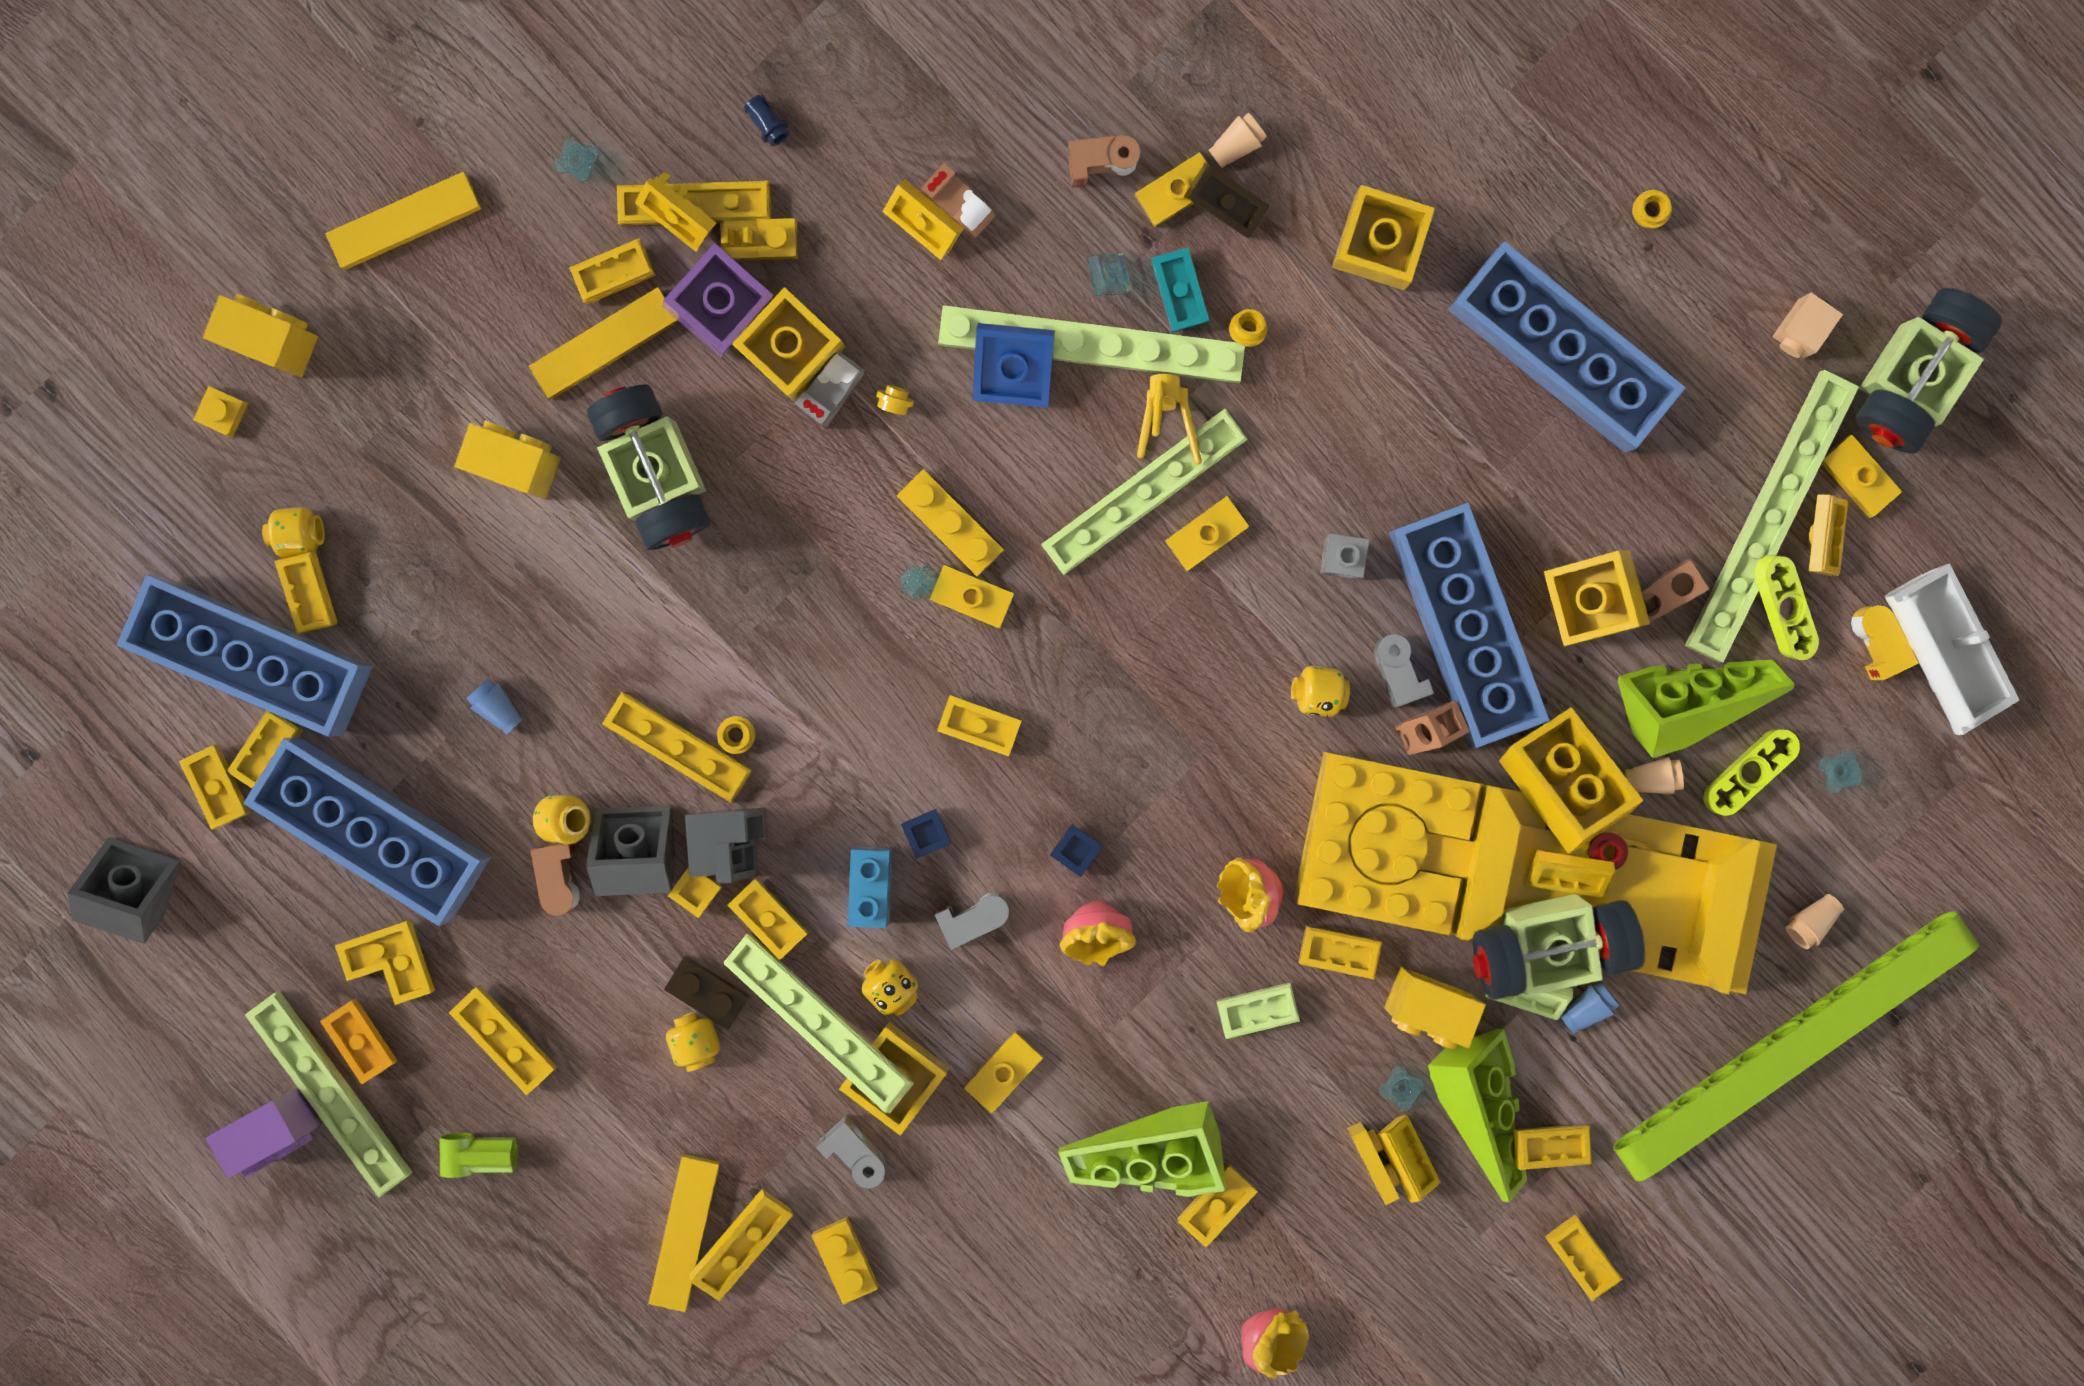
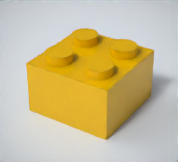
M1360 185L1354 195L1332 268L1405 290L1412 282L1435 208Z
M785 287L732 343L739 352L793 402L822 373L831 358L837 352H842L845 348L841 339Z
M236 293L234 300L219 295L202 338L302 378L319 336L306 331L308 323Z
M486 420L482 427L470 423L454 467L546 500L561 457L550 453L553 446L521 434L519 440H516V432Z
M1630 550L1615 551L1544 571L1564 646L1650 624Z
M1400 966L1384 1009L1393 1017L1391 1021L1398 1025L1397 1028L1419 1036L1422 1030L1427 1032L1428 1036L1434 1038L1435 1043L1456 1050L1457 1045L1466 1048L1470 1047L1486 1004L1472 993Z
M888 1022L872 1045L911 1079L914 1084L890 1113H885L848 1078H846L839 1090L901 1136L946 1076L949 1066L891 1022Z

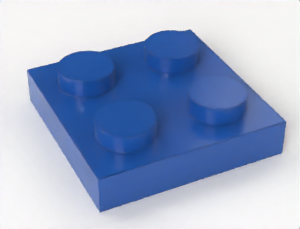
M978 323L976 329L972 400L1048 408L1055 330Z

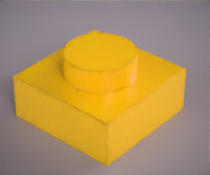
M208 386L193 420L226 436L234 437L249 403Z
M688 867L668 897L699 918L723 886L710 876L690 877Z

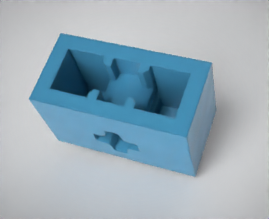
M855 846L851 849L847 927L886 928L889 925L893 848Z

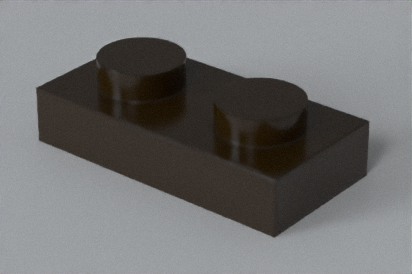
M1204 163L1184 195L1188 200L1248 239L1269 208L1268 204L1207 163Z
M688 956L682 959L664 988L666 992L727 1030L731 1027L750 996Z

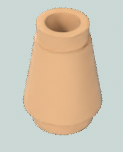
M1248 112L1242 118L1238 116L1208 151L1220 167L1223 168L1227 164L1262 147L1260 142L1267 138V136Z
M1669 757L1625 770V777L1639 793L1675 794V790L1684 789L1683 772L1679 759L1670 760Z
M1826 894L1823 898L1789 918L1790 923L1785 927L1786 932L1796 944L1804 949H1809L1813 945L1819 946L1840 914L1844 911V907L1835 897Z

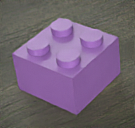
M714 243L663 300L662 307L722 358L738 336L771 302L774 295Z
M297 1087L205 1139L227 1179L239 1172H242L244 1178L313 1140L310 1132L319 1128L322 1124L310 1103Z

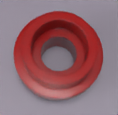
M1604 832L1592 839L1588 847V856L1590 859L1614 862L1615 870H1617L1627 860L1628 847L1624 839L1619 835ZM1608 845H1612L1615 849V855L1611 859H1606L1603 855V850Z

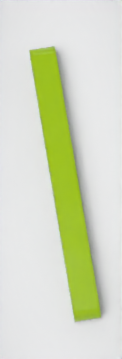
M1950 911L1940 915L1625 1134L1614 1144L1613 1150L1635 1181H1643L1650 1178L1971 955L1979 947V942L1958 912Z

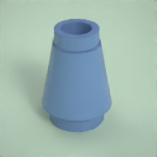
M489 678L466 698L472 705L471 710L502 730L506 735L523 720L500 684L497 683L495 685Z
M1600 981L1594 986L1590 984L1566 1009L1561 1018L1572 1033L1575 1034L1579 1030H1583L1615 1015L1613 1011L1620 1004L1606 985Z

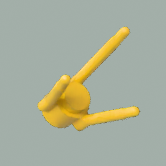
M1156 374L1150 377V390L1147 391V404L1137 457L1142 459L1145 456L1151 423H1153L1152 435L1158 436L1160 433L1162 411L1176 409V403H1180L1194 462L1199 465L1202 459L1188 404V388L1180 387V377L1177 375Z

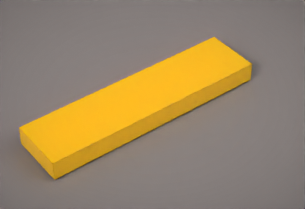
M463 171L325 234L340 268L347 270L482 210V207L468 175Z
M769 181L666 184L675 192L684 186L687 189L684 199L686 198L696 207L702 209L716 223L725 220L771 219V188ZM617 185L618 224L620 226L662 225L635 204L644 185Z
M657 287L529 365L530 370L547 398L550 400L556 398L679 323L675 317L662 307L665 296L661 289Z
M626 692L620 693L602 723L607 728L730 803L735 801L753 771Z
M688 1154L682 1155L648 1304L686 1312L688 1309L693 1284L690 1283L689 1274L698 1264L721 1162Z

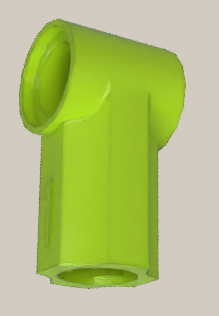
M449 1133L440 1136L441 1177L461 1178L475 1173H513L516 1170L518 1159L516 1137L475 1138V1135L472 1133Z

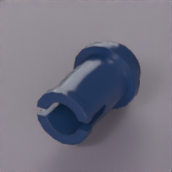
M757 95L746 103L744 111L762 132L761 139L763 142H769L771 146H776L789 136L788 123L783 119H779L764 95Z

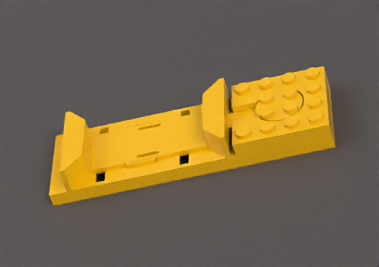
M1323 752L1293 900L1303 906L1445 935L1453 934L1461 940L1469 941L1478 930L1503 925L1502 915L1506 908L1576 894L1527 886V874L1537 850L1589 858L1588 847L1592 840L1568 854L1553 832L1545 829L1546 823L1520 791ZM1629 814L1604 832L1617 834L1624 839L1628 847L1627 860L1622 867L1615 870L1604 898L1582 894L1576 895L1591 904L1592 907L1619 900L1627 901L1632 906L1642 928L1645 944L1644 965L1633 971L1708 986L1724 994H1729L1730 991L1746 994L1777 844ZM1685 833L1699 836L1694 860L1681 857ZM1612 845L1606 846L1603 850V855L1606 859H1611L1615 855V849ZM1662 946L1676 948L1672 969L1658 967Z

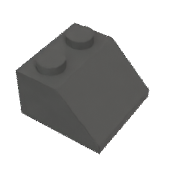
M671 805L595 809L586 865L595 896L671 893L675 865Z
M108 837L67 893L72 920L145 944L165 914L180 868V860Z

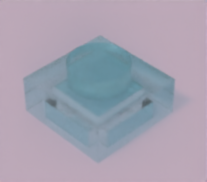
M1123 253L1097 254L1087 259L1096 296L1121 295L1132 290Z

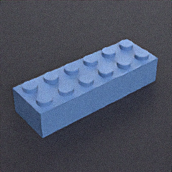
M1505 241L1492 253L1447 309L1624 453L1636 449L1686 388Z
M1469 503L1389 532L1451 701L1456 700L1470 730L1469 733L1464 735L1468 747L1478 748L1550 721Z
M154 575L145 576L116 645L327 737L344 736L373 668L372 665L170 578Z
M301 737L283 738L243 803L438 926L453 921L492 858Z

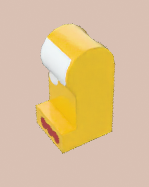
M1879 605L1866 606L1854 613L1851 621L1852 629L1858 637L1864 639V643L1874 661L1864 666L1871 680H1885L1919 664L1894 613L1889 608Z

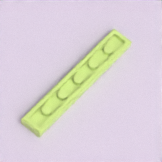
M1226 409L1195 430L1202 459L1201 464H1195L1187 436L1041 544L1063 575L1074 569L1247 441V437Z
M746 934L723 964L885 1113H890L914 1084L911 1079L753 935Z
M280 991L273 993L245 1014L246 1018L378 1198L413 1173Z

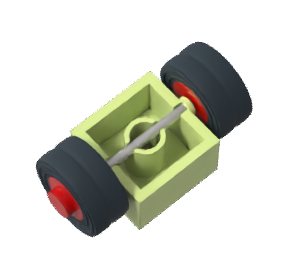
M1953 288L1939 290L1932 299L1931 304L1924 311L1922 318L1917 317L1900 324L1859 387L1869 397L1856 416L1855 420L1858 426L1883 446L1904 453H1917L1934 430V427L1943 423L1984 359L1975 353L1983 352L2000 329L2002 318L1999 313L1985 301L1967 292Z
M648 384L635 385L628 388L619 387L606 393L605 397L596 401L587 409V416L600 441L613 440L597 447L627 517L635 521L647 550H656L667 546L676 548L693 540V535L710 525V519L698 496L706 491L676 421L668 416L658 420L662 416V410L656 401L652 388Z
M1572 894L1510 907L1503 911V925L1481 929L1473 935L1474 970L1486 995L1493 1000L1502 999L1507 996H1516L1522 993L1530 996L1602 980L1601 968L1607 974L1614 975L1625 971L1637 970L1645 962V944L1642 928L1632 906L1624 900L1592 907L1591 904L1578 895Z

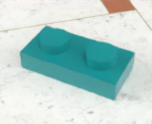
M1183 248L1151 258L1172 334L1209 323L1210 320L1189 248Z

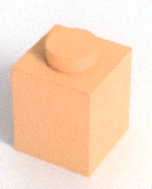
M1809 293L1797 300L1772 337L1781 343L1780 348L1787 354L1796 358L1800 356L1805 358L1818 352L1843 314L1813 293Z

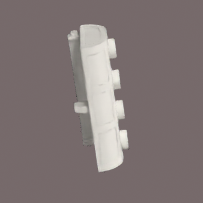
M1950 563L1923 573L1884 596L1924 671L1932 691L1935 693L1955 735H1963L2020 701L1988 639L1990 637L1987 631L1980 624Z

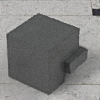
M765 807L707 811L685 815L690 877L716 875L717 883H731L758 876L755 839L767 838Z

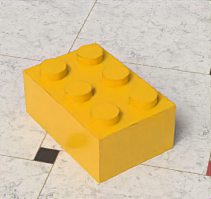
M1572 707L1513 744L1499 760L1568 854L1628 816L1644 801Z

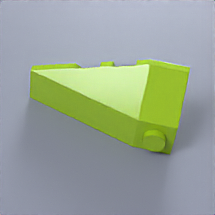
M1773 660L1727 662L1724 668L1703 669L1701 663L1688 664L1687 670L1668 671L1665 665L1650 666L1618 677V685L1632 734L1652 758L1693 745L1794 689L1795 685Z
M1495 1029L1473 1037L1469 1048L1457 1045L1456 1050L1445 1047L1428 1065L1430 1078L1442 1106L1503 1202H1510L1527 1182L1526 1170L1515 1168L1513 1129H1515V1112L1520 1111L1518 1098H1512L1510 1077L1516 1076L1515 1062L1505 1030Z
M1209 1101L1172 1107L1062 1146L1058 1150L1069 1182L1074 1184L1116 1188L1119 1184L1141 1186L1140 1191L1152 1193L1154 1188L1176 1190V1195L1186 1197L1222 1192L1226 1189L1220 1132Z

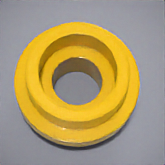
M1645 191L1634 201L1632 208L1633 217L1644 228H1659L1671 216V201L1661 191ZM1647 204H1652L1656 207V216H1649L1646 213L1645 207Z
M1253 309L1240 311L1231 319L1229 325V333L1236 343L1247 347L1262 343L1268 331L1263 315ZM1244 328L1250 329L1253 332L1246 331Z
M887 385L886 390H878L876 397L879 398L877 407L899 415H906L908 408L913 407L914 400L908 398V390L893 385Z
M732 716L725 719L717 730L719 745L731 754H740L749 750L754 744L756 737L752 723L741 716ZM740 728L742 730L743 739L740 742H735L731 739L730 733L732 729Z

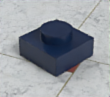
M937 808L901 823L916 859L952 843Z
M1071 824L1050 853V856L1081 877L1103 845L1074 824Z

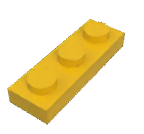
M924 469L896 495L977 577L1004 551Z
M481 985L476 986L449 1012L457 1023L526 1096L557 1068L554 1062Z
M761 1189L690 1272V1283L720 1301L793 1216L791 1208L764 1189Z

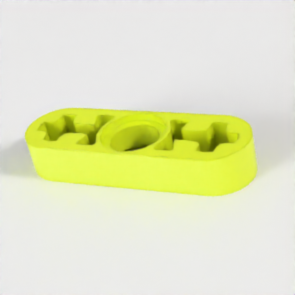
M1776 555L1764 556L1758 561L1754 575L1779 651L1788 658L1808 660L1814 656L1818 649L1819 637L1796 567L1792 560L1787 557ZM1775 566L1779 567L1780 570L1775 574L1776 580L1771 579V575L1775 572ZM1789 597L1793 602V611L1790 616L1783 618L1780 613V606L1783 600ZM1799 635L1802 636V641L1798 643L1799 649L1794 648V644H1796L1799 641Z
M1773 729L1766 732L1706 787L1703 801L1707 809L1712 813L1724 816L1732 815L1740 810L1798 756L1800 743L1797 736L1791 731L1783 729ZM1774 739H1786L1787 742L1783 746L1786 750L1785 754L1775 753L1767 760L1758 755L1759 751L1763 755H1769L1776 747L1773 742ZM1750 761L1756 762L1761 769L1760 778L1754 783H1748L1742 777V768ZM1731 777L1738 786L1745 789L1744 793L1741 790H1733L1727 797L1730 802L1728 806L1716 804L1719 800V796L1716 794L1718 790L1727 792L1736 785L1729 781Z

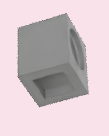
M1337 534L1326 536L1320 574L1355 580L1364 578L1369 539Z

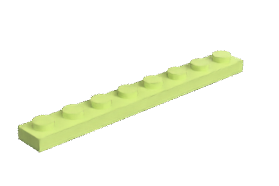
M944 305L942 308L939 346L975 350L978 323L1055 330L1052 360L1173 374L1231 383L1241 382L1245 346L1236 342Z
M1826 370L1819 372L1690 633L1685 647L1718 663L1724 662L1759 591L1754 575L1755 567L1764 556L1777 555L1859 386Z

